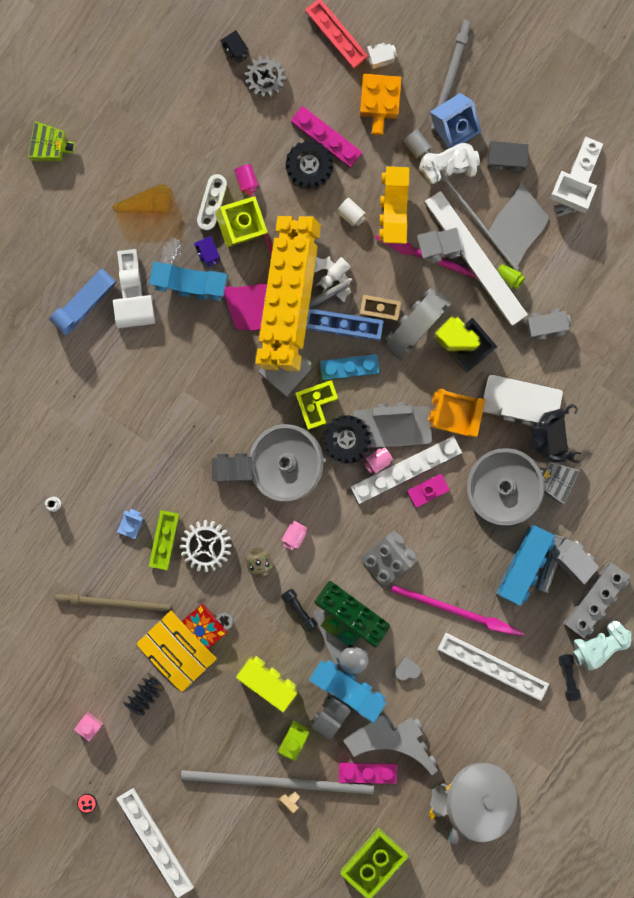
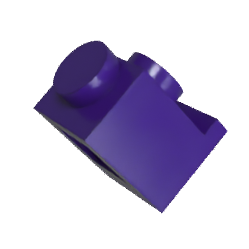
M211 236L194 243L196 249L200 248V251H197L201 262L205 261L208 268L217 265L218 261L221 260Z

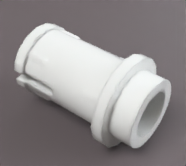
M57 497L48 498L45 501L46 508L51 512L58 511L61 508L60 499ZM52 501L56 502L53 508L50 505Z

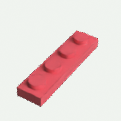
M316 0L305 9L307 15L353 69L368 58L367 53L322 0Z

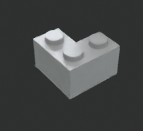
M457 227L442 232L435 230L417 235L422 257L427 262H431V264L441 262L443 257L449 256V259L461 256L460 253L464 252Z

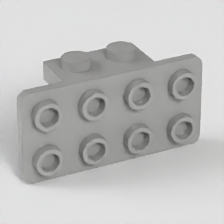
M407 402L395 403V407H388V404H376V408L356 410L353 413V416L363 419L365 424L371 428L369 430L373 433V437H371L373 445L370 448L420 445L432 442L431 427H429L430 422H428L430 413L428 406L411 407V405L407 406Z

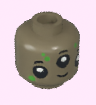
M261 547L251 549V553L245 558L249 573L255 575V577L268 575L273 567L270 553L267 550H262Z

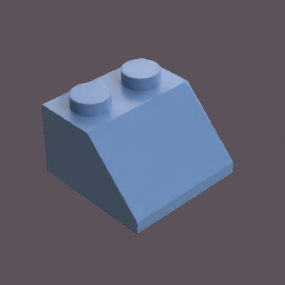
M461 93L430 111L434 128L448 148L465 143L482 132L473 100Z

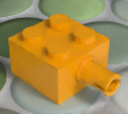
M363 74L360 117L373 118L371 134L383 135L384 119H398L401 77Z

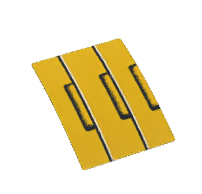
M173 611L166 614L137 642V646L181 692L217 659L192 634Z

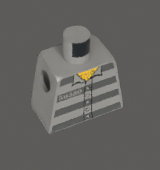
M548 462L545 468L539 466L544 477V492L560 504H564L580 471L553 462Z

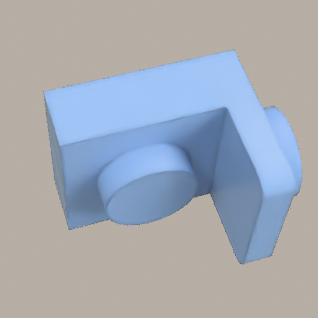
M130 509L129 512L124 511V516L117 532L136 539L144 520L140 516L141 513Z

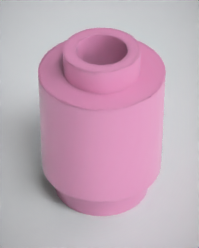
M385 447L379 448L365 458L364 466L369 473L373 472L376 474L390 465L393 458Z
M296 521L292 525L290 524L282 538V541H284L283 546L294 550V548L299 549L307 534V527Z

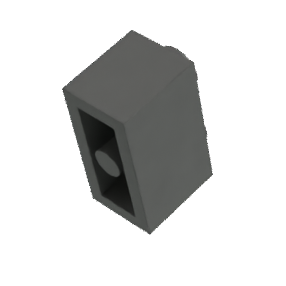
M490 141L487 168H491L492 171L510 169L512 173L525 171L527 168L529 144Z

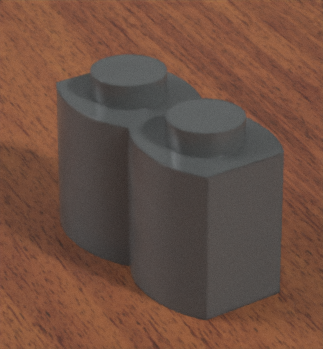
M237 453L235 457L229 458V454H217V458H212V481L253 480L252 457H247V453Z
M334 695L332 698L329 696L322 704L325 708L321 713L316 712L311 720L313 723L311 727L329 740L333 738L353 709Z

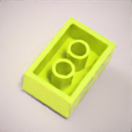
M251 656L236 678L284 712L297 694L298 690L295 689L297 685L289 679L285 681L280 678L281 673L271 667L269 670L264 666L265 662L259 657L253 658Z

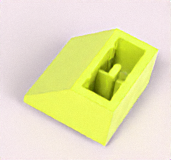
M453 317L433 337L447 351L475 350L480 344L478 342L479 337L472 331L468 332L464 328L465 324L459 318L454 319Z

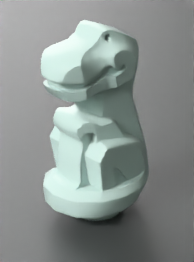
M611 621L607 625L610 636L605 637L603 633H598L595 638H590L586 641L580 638L574 640L575 651H573V656L579 666L583 664L588 671L595 670L604 664L613 653L630 647L631 632L626 630L620 622Z

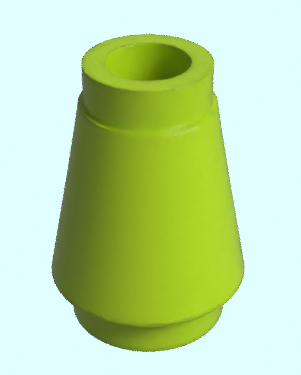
M504 264L497 270L511 289L518 290L525 280L523 273Z

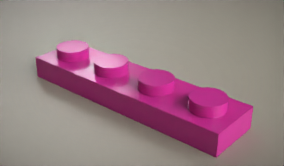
M304 106L291 119V123L317 143L324 144V147H327L331 154L351 168L361 156L362 151Z

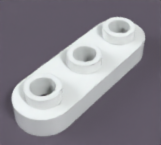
M212 175L206 186L197 218L198 226L204 231L212 230L217 223L214 211L222 206L227 188L226 179L222 175ZM219 182L221 186L220 188H215L214 184ZM214 200L216 204L215 206H210L209 202ZM206 218L211 220L208 225L204 224Z

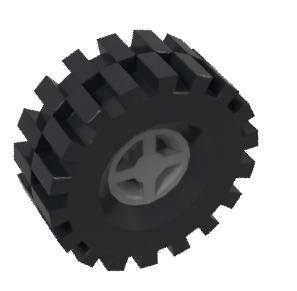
M304 140V143L298 142L295 147L290 149V153L286 156L285 166L288 178L292 181L293 185L299 186V189L303 190L305 188L307 191H311V189L315 188L317 190L320 186L323 187L330 180L333 172V158L329 153V149L324 147V144H318L315 140H312V142Z
M342 415L339 418L332 419V423H328L326 426L328 428L327 431L324 430L323 432L325 439H322V443H325L324 450L328 451L327 455L334 458L333 460L346 464L358 463L362 458L365 459L367 457L366 454L371 451L370 446L373 445V440H371L373 433L369 430L371 429L370 426L366 425L363 419L350 415Z

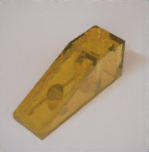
M158 184L156 187H151L114 204L112 209L118 213L171 214L172 190L168 188V185Z

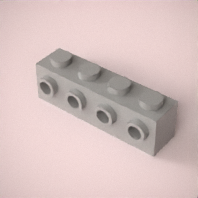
M608 562L563 624L580 637H589L595 630L593 626L597 620L601 621L607 612L605 610L608 605L612 606L618 599L616 595L620 589L623 591L627 587L630 576L612 562Z

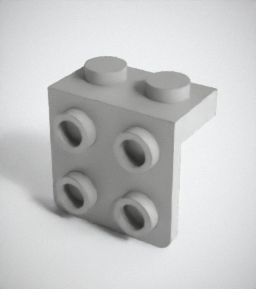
M394 530L365 553L361 560L379 583L385 587L414 565L418 558L414 551L409 549L404 543L403 538Z

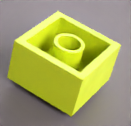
M255 196L219 207L214 211L227 248L262 237L268 233Z

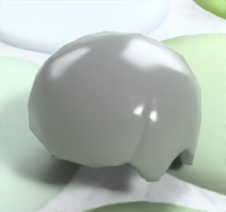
M357 645L345 649L339 658L341 668L350 674L361 673L367 668L369 662L367 650L365 648L361 649Z

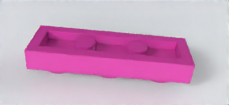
M339 762V783L397 784V763Z

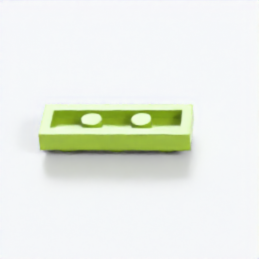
M160 510L149 567L168 570L179 519L178 513Z

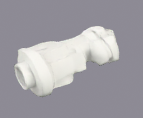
M468 143L457 144L440 154H425L420 162L419 171L424 174L426 181L430 184L438 183L441 180V170H444L445 176H450L452 173H465L467 176L473 177L477 172V166L480 164L479 154Z

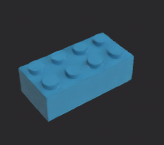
M529 525L496 592L497 595L517 605L527 601L530 594L527 591L530 585L534 586L538 578L536 573L539 568H543L547 560L545 555L547 551L552 550L555 544V540H553L555 535L535 525Z

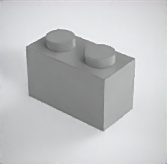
M566 539L552 557L575 581L585 584L599 566L594 562L595 558L591 554L583 551L584 547L577 540L571 541Z

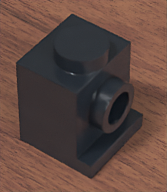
M236 30L220 40L221 46L223 48L227 47L225 51L230 58L234 57L236 62L240 63L248 57L249 49Z

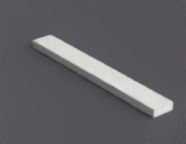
M440 191L424 202L444 231L458 228L464 252L460 253V255L512 327L527 317L528 314Z

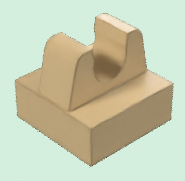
M296 792L291 793L289 796L284 794L276 802L291 815L298 809L295 803L300 796Z

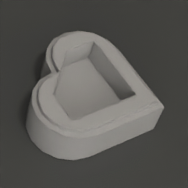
M406 656L395 671L396 677L400 680H406L409 677L415 679L421 673L420 667Z

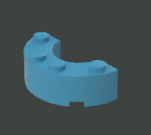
M153 262L149 284L155 286L154 290L166 292V290L178 292V296L189 298L190 295H196V299L207 301L209 297L210 300L221 301V298H224L228 274L214 271H196L172 264Z
M327 660V662L321 661L309 681L344 701L374 723L386 705L385 699L387 697L377 691L376 693L371 691L373 687L363 681L361 684L356 681L357 677L355 675L338 670L337 665L330 660Z

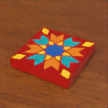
M203 603L181 621L207 649L228 633Z

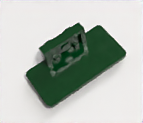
M328 581L314 601L318 607L329 614L320 626L348 647H353L361 637L371 646L377 648L390 628V624L332 581Z

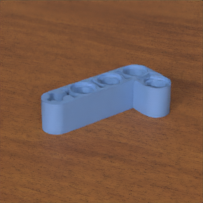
M102 268L63 309H57L51 315L49 321L64 335H68L115 286L117 281Z

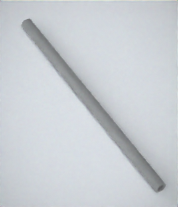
M181 771V780L370 795H373L374 785Z

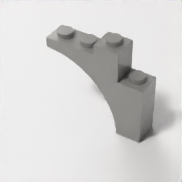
M381 713L374 723L372 721L367 722L343 739L354 757L370 750H395L419 761L431 775L438 772L436 766L439 764L433 755L430 757L427 755L425 750L428 748L423 740H417L418 737L423 735L421 732L423 726L418 719L413 720L412 717H409L392 729L393 723L387 715L384 717Z

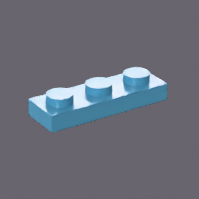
M377 354L320 361L322 381L379 374Z

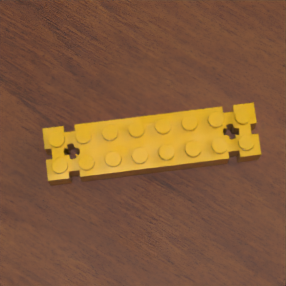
M292 216L277 217L275 231L279 233V238H274L259 342L263 346L262 349H257L255 362L263 370L278 371L280 366L285 371L300 372L302 356L298 354V349H303L318 249L314 239H319L321 224L313 216H299L298 221Z

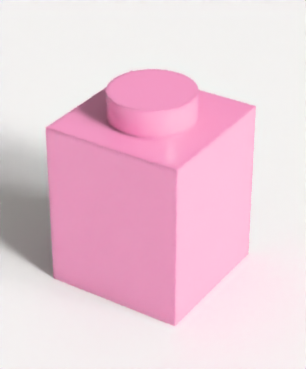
M88 712L74 730L90 741L104 723Z

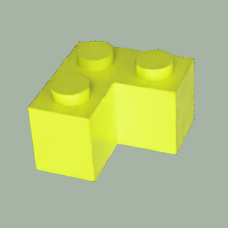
M332 380L295 393L307 429L311 430L325 425L326 421L321 406L338 400Z

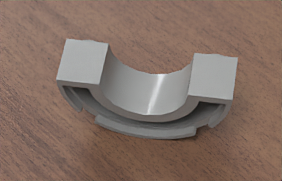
M429 288L423 295L425 299L422 302L418 300L411 307L413 312L409 316L405 314L398 322L401 326L396 332L391 331L385 338L387 341L385 346L401 360L405 358L423 335L452 304L436 288L433 290Z

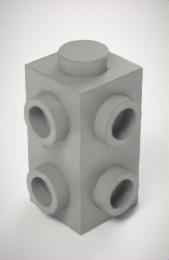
M560 309L550 310L549 314L542 315L541 312L530 314V317L526 319L529 339L535 338V341L546 339V335L551 334L554 337L564 336L565 332L569 330V326H571L570 315H567L566 311L561 312Z

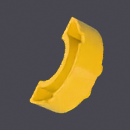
M386 166V172H382L381 184H385L384 196H380V207H384L383 215L380 214L379 226H383V229L379 230V240L383 241V243L406 244L409 167Z

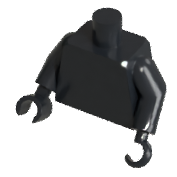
M571 404L565 410L560 408L542 414L538 423L531 429L532 439L529 442V446L534 450L535 454H540L543 459L553 463L566 462V460L573 463L581 462V460H574V456L581 454L580 452L571 451L569 454H566L568 446L564 417L566 414H569V409L572 407L575 408L574 414L578 412L576 405Z

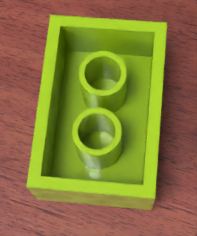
M378 827L342 867L340 875L363 896L372 898L408 858V853Z

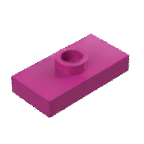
M439 474L407 492L415 508L450 491L442 474Z

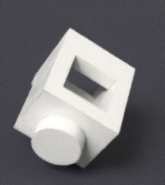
M380 43L374 46V49L371 46H367V54L372 69L394 63L395 56H397L394 45Z

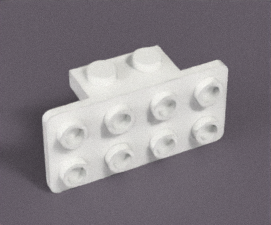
M489 375L483 399H486L483 412L503 416V420L515 422V419L521 420L522 424L533 426L538 423L545 412L560 409L563 392L559 389Z

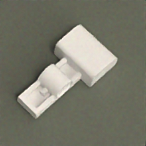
M585 137L571 173L568 174L561 171L550 196L551 200L586 213L597 187L588 181L603 146L602 143Z
M137 249L117 251L119 277L123 299L113 300L117 329L156 324L152 295H142Z

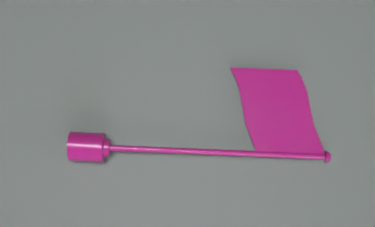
M252 164L234 169L240 191L245 192L246 195L250 194V197H254L253 193L256 192V188L259 185ZM266 233L264 235V238L266 240L270 255L272 256L273 249L269 237ZM267 284L226 287L224 296L236 329L250 331L261 329Z

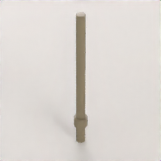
M71 593V595H55L56 602H67L70 605L88 604L170 612L171 604L86 597Z

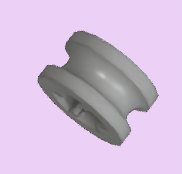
M220 613L216 618L219 623H221V616L229 618V625L226 626L225 624L223 626L227 630L232 626L233 618L229 613Z

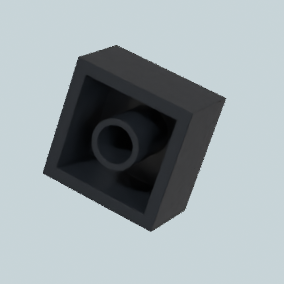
M473 317L465 323L464 328L468 332H474L479 337V346L475 350L448 351L466 373L498 347Z

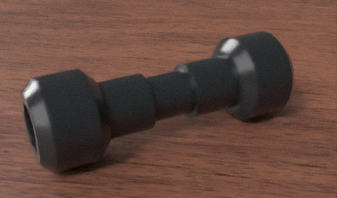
M290 588L281 595L283 602L289 604L297 613L298 618L302 622L301 627L306 633H309L318 626L314 617H309L307 612L300 606L301 604L297 600V593L294 589Z
M572 654L560 655L558 657L559 665L563 667L564 675L566 676V700L568 702L580 700L581 693L576 687L573 677L572 665L575 663L574 656Z

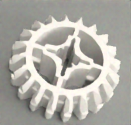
M204 520V526L201 527L198 521L196 522V529L193 525L189 526L192 530L191 533L186 530L184 531L188 538L181 537V541L186 542V545H180V548H186V552H182L181 556L188 555V558L184 560L185 563L192 560L193 562L190 567L193 568L197 564V571H200L202 566H204L205 572H208V566H211L212 571H215L214 564L217 563L221 568L223 565L220 560L228 561L224 554L231 555L230 551H226V547H232V544H226V541L231 538L230 536L224 538L223 535L227 533V530L219 531L222 525L219 524L217 528H214V521L211 522L210 526H207L208 522ZM210 530L217 535L207 540L199 531ZM193 536H195L199 546L191 553L190 543ZM212 540H214L209 546L210 552H206V550H201L198 553L201 547H203L202 541H206L207 543L208 541L211 542ZM218 540H221L222 549L217 557L213 546ZM206 553L213 561L201 562L196 557Z

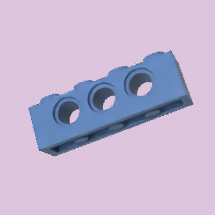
M309 309L306 330L380 342L383 320Z

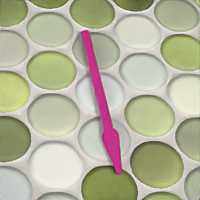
M409 242L406 244L384 243L403 255L411 254L423 259L421 250L414 248ZM441 258V262L435 263L478 280L472 270L443 258Z
M394 584L392 586L391 592L486 625L489 630L524 636V633L495 617L486 618Z

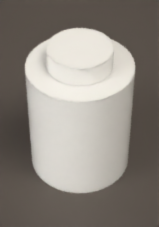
M347 198L336 211L352 227L355 225L359 227L366 219L364 217L366 213L350 198Z

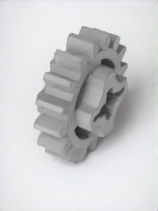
M266 55L265 60H262V57L259 56L258 62L254 59L252 60L253 66L247 65V69L250 72H245V77L249 78L245 82L246 84H251L249 91L255 90V96L262 93V98L266 94H269L271 98L272 92L279 93L278 87L284 88V84L281 81H286V77L282 76L285 74V69H280L282 63L276 64L275 57L269 60V56ZM274 69L278 73V78L273 75ZM266 74H268L269 78H265L263 80L262 75L265 76ZM253 75L258 78L257 84L253 81Z

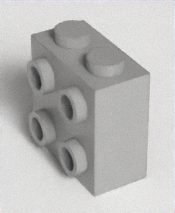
M303 356L300 372L285 371L279 366L278 371L260 368L258 373L288 398L312 371L310 366L312 363Z

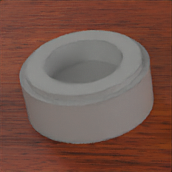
M451 824L448 842L450 844H457L460 834Z

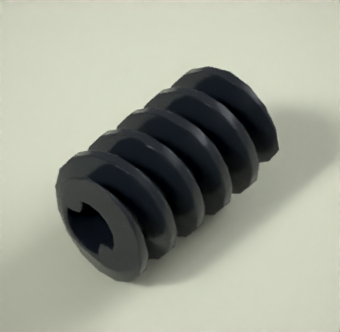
M147 673L150 679L142 678L145 685L138 683L140 691L133 690L135 697L128 696L130 703L123 702L130 711L137 715L144 716V709H150L148 703L154 704L155 700L153 697L159 698L160 694L158 691L163 692L165 690L162 683L150 673Z

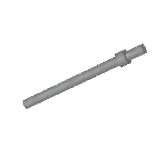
M468 20L463 21L460 34L457 35L455 41L457 43L438 106L445 103L448 99L463 47L468 41L467 34L471 24ZM432 122L431 129L436 131Z

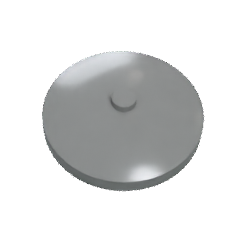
M282 424L265 430L254 442L249 455L253 461L252 481L261 493L273 500L295 501L301 499L316 487L322 476L324 460L321 447L310 432L299 426Z
M508 448L490 451L479 458L472 467L467 482L468 497L474 510L485 520L505 526L518 524L530 518L539 508L545 491L544 477L538 464L526 453Z
M474 763L463 768L454 777L447 794V811L453 827L460 835L477 842L493 841L502 836L514 820L517 809V794L511 778L503 769L489 763Z

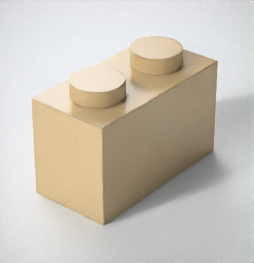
M363 295L359 316L397 323L401 301Z

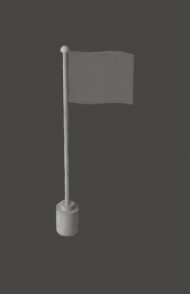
M418 129L403 140L417 159L420 157L422 159L425 154L431 153L430 149L432 146ZM440 171L444 182L512 268L518 271V264L524 253L543 231L549 217L522 182H520L514 196L498 213L488 231Z

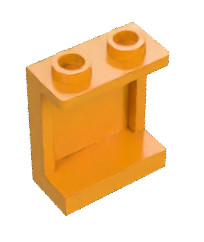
M438 389L432 398L434 407L428 416L429 427L472 438L477 437L486 399L472 398L448 392L445 389Z

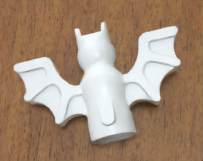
M330 256L325 259L316 257L314 272L321 269L328 270L327 275L323 276L316 286L320 284L324 288L322 291L324 293L333 285L334 281H339V284L347 281L350 284L352 278H348L345 272L351 266L342 257L336 263L331 261ZM350 288L341 291L336 296L342 302H345L347 295L351 293Z

